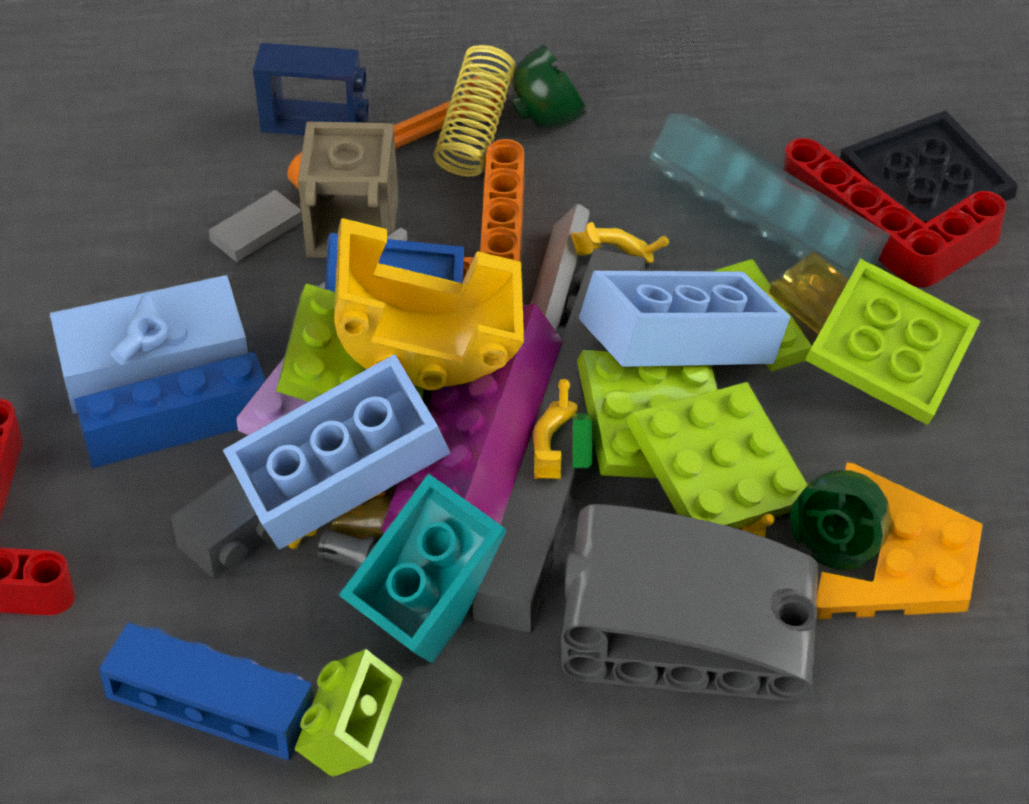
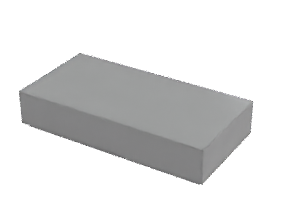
M273 190L209 230L210 241L235 262H239L302 222L301 209L277 190Z

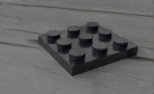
M946 110L841 149L840 159L924 223H927L979 191L994 192L1005 201L1016 197L1018 184Z

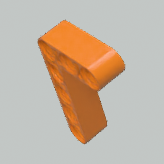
M497 140L491 143L486 151L480 252L521 262L525 185L524 149L520 143L514 140ZM464 257L463 280L474 257Z

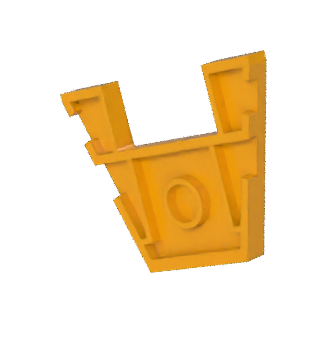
M847 462L845 470L864 474L879 485L887 497L892 520L887 540L879 552L873 582L822 572L817 592V619H832V613L855 612L856 618L874 617L875 611L903 609L904 615L967 612L983 524L854 463Z

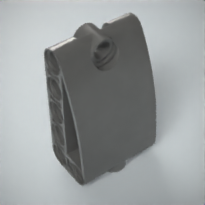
M604 504L586 506L579 513L573 553L569 552L565 579V597L567 600L561 634L563 672L575 680L591 683L779 701H799L805 699L811 694L813 683L818 563L813 557L779 542L714 522L640 508Z

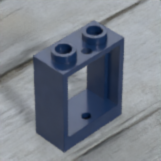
M272 43L260 44L253 67V76L261 132L305 135L306 122L367 123L369 100L362 99V92L366 88L367 72L365 67H360L359 50ZM281 76L345 81L347 104L284 99Z

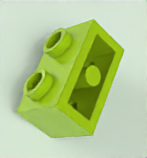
M367 649L328 663L318 676L317 685L319 687L313 703L301 719L300 727L302 731L295 750L331 777L371 764L403 677Z

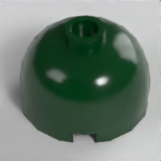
M542 44L518 63L512 78V86L516 97L510 101L523 121L530 117L541 127L548 129L562 128L573 123L587 112L584 110V102L565 71H561L556 65L552 66L551 63L557 59Z
M852 470L828 471L814 478L792 504L790 515L793 536L800 545L803 541L813 551L811 557L818 563L837 570L857 569L863 566L867 560L875 557L887 540L892 520L887 497L879 485L866 475Z

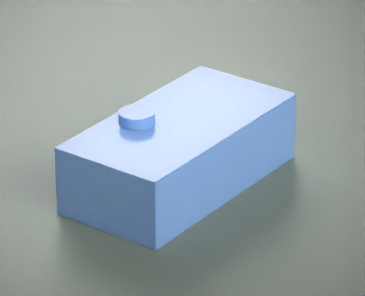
M593 271L578 319L622 367L774 364L790 316L744 272Z
M227 275L50 313L72 414L77 413L74 402L75 398L248 353L246 336ZM148 294L154 301L159 319L163 320L169 329L168 337L160 348L148 352L140 350L124 365H120L111 356V351L128 336V325L133 318L138 302L143 295Z
M395 354L223 449L262 526L279 550L451 454L436 422Z

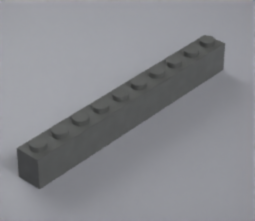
M594 248L588 265L580 266L576 284L578 294L577 296L570 295L565 314V320L568 321L566 327L559 326L557 330L563 342L535 424L545 413L550 403L559 401L558 382L561 379H567L570 382L568 401L577 404L578 407L575 414H588L577 359L582 350L608 352L578 319L593 271H645V258ZM573 417L563 424L553 434L551 439V450H561V479L534 478L533 434L531 433L500 524L507 529V532L473 600L474 621L531 633L585 469L572 468Z

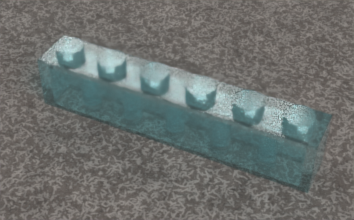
M670 113L649 157L662 166L660 171L665 176L679 182L685 180L694 186L692 192L699 197L712 202L718 200L726 205L724 211L728 215L740 221H752L759 226L757 229L759 234L775 242H780L781 240L792 246L790 252L806 262L814 263L816 261L826 267L824 273L828 277L843 284H847L860 258L875 266L890 237L889 233L692 115Z

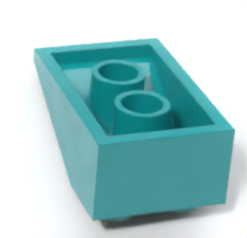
M428 473L339 596L412 652L433 664L462 624L507 529Z

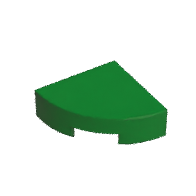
M573 414L572 468H589V465H592V416H589V414Z

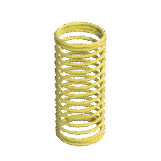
M476 45L467 49L456 81L457 84L451 97L452 100L449 103L447 115L441 128L442 131L436 144L437 147L433 154L436 163L450 173L470 177L477 176L485 170L486 153L484 155L483 152L487 151L488 146L495 138L496 127L499 124V118L502 115L501 111L504 108L503 103L507 99L508 88L511 85L516 69L515 61L505 51L493 46ZM473 52L492 53L506 60L510 67L503 61L490 56L478 55L469 57V55ZM471 60H491L504 66L508 72L505 73L501 69L488 64H473ZM479 67H486L499 73L489 72ZM474 74L480 79H472L469 75ZM472 82L479 87H470L467 83ZM493 83H501L504 87H498ZM465 90H470L471 92H473V93H475V94H477V95H469V94L465 93L464 91H465ZM489 90L499 91L501 95H496L495 93ZM462 98H468L475 103L465 102ZM487 98H491V99H495V98H496L499 102H498V103H494V102H492L491 100H489V99H487ZM459 106H466L476 112L463 110ZM485 106H493L497 110H490ZM480 113L491 114L494 118H488ZM457 114H464L474 120L461 118ZM478 121L489 122L491 126H486ZM455 122H462L463 124L468 125V126H470V127H472V128H477V129H482V130L485 129V130H486L487 132H489V133H488V134H483V133H481L480 131H478V130H476V129H472V128H469V127L459 126V125H457ZM452 130H460L471 136L483 137L486 141L481 142L470 136L456 134ZM454 137L469 144L480 145L484 149H477L471 145L454 142L450 138ZM442 150H447L462 159L479 161L480 165L462 164L445 155ZM453 150L461 151V152H463V153L469 154V155L472 156V157L464 156V155H462V154H460V153H457V152H455V151H453ZM438 152H439L446 160H448L449 162H451V163H453V164H455V165H457V166L464 167V168H469V169H472V170L462 169V168H458V167H455V166L450 165L449 163L445 162V161L439 156Z

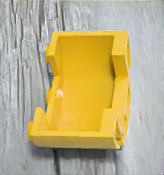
M341 218L337 241L334 324L340 343L346 352L362 367L369 369L395 354L414 386L427 390H438L446 386L468 383L491 374L505 366L519 351L524 343L521 262L477 251L462 283L378 263L387 243V229Z

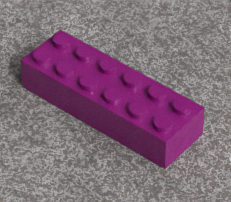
M536 303L523 306L524 343L505 366L474 381L434 390L427 409L436 422L451 454L398 483L381 527L383 533L386 532L428 473L494 521L501 524L563 342Z

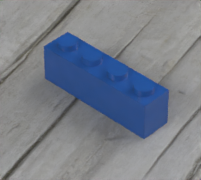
M251 352L75 398L77 415L92 468L238 430L237 416L266 381L256 353Z
M129 622L99 668L107 699L290 761L295 752V746L302 731L300 727L301 719L314 700L312 683L305 681L297 674L291 672L280 673L259 666L249 658H235L216 652L204 643H189L171 637L156 627L144 628Z

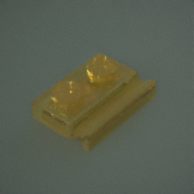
M813 251L785 272L782 279L773 281L768 294L772 295L780 304L819 335L849 279Z

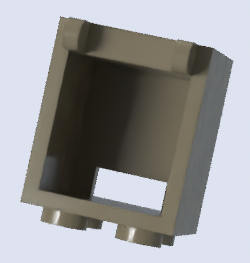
M306 122L298 177L306 257L327 258L328 237L330 233L338 234L341 218L387 229V237L395 232L398 209V184L393 123Z

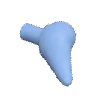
M145 294L140 298L133 318L128 325V336L111 351V356L120 365H124L140 350L148 352L160 348L168 337L169 329L165 322L159 319L154 301L150 295Z

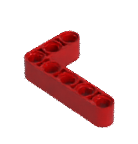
M797 138L790 141L785 149L782 175L783 186L912 286L921 288L936 284L999 242L1007 205L1005 200L994 192H976L927 223H924L818 142L808 138Z
M1 398L0 520L23 445V438L15 409L12 403ZM0 548V613L50 616L63 613L72 606L75 600V589L68 563L63 555L50 550Z

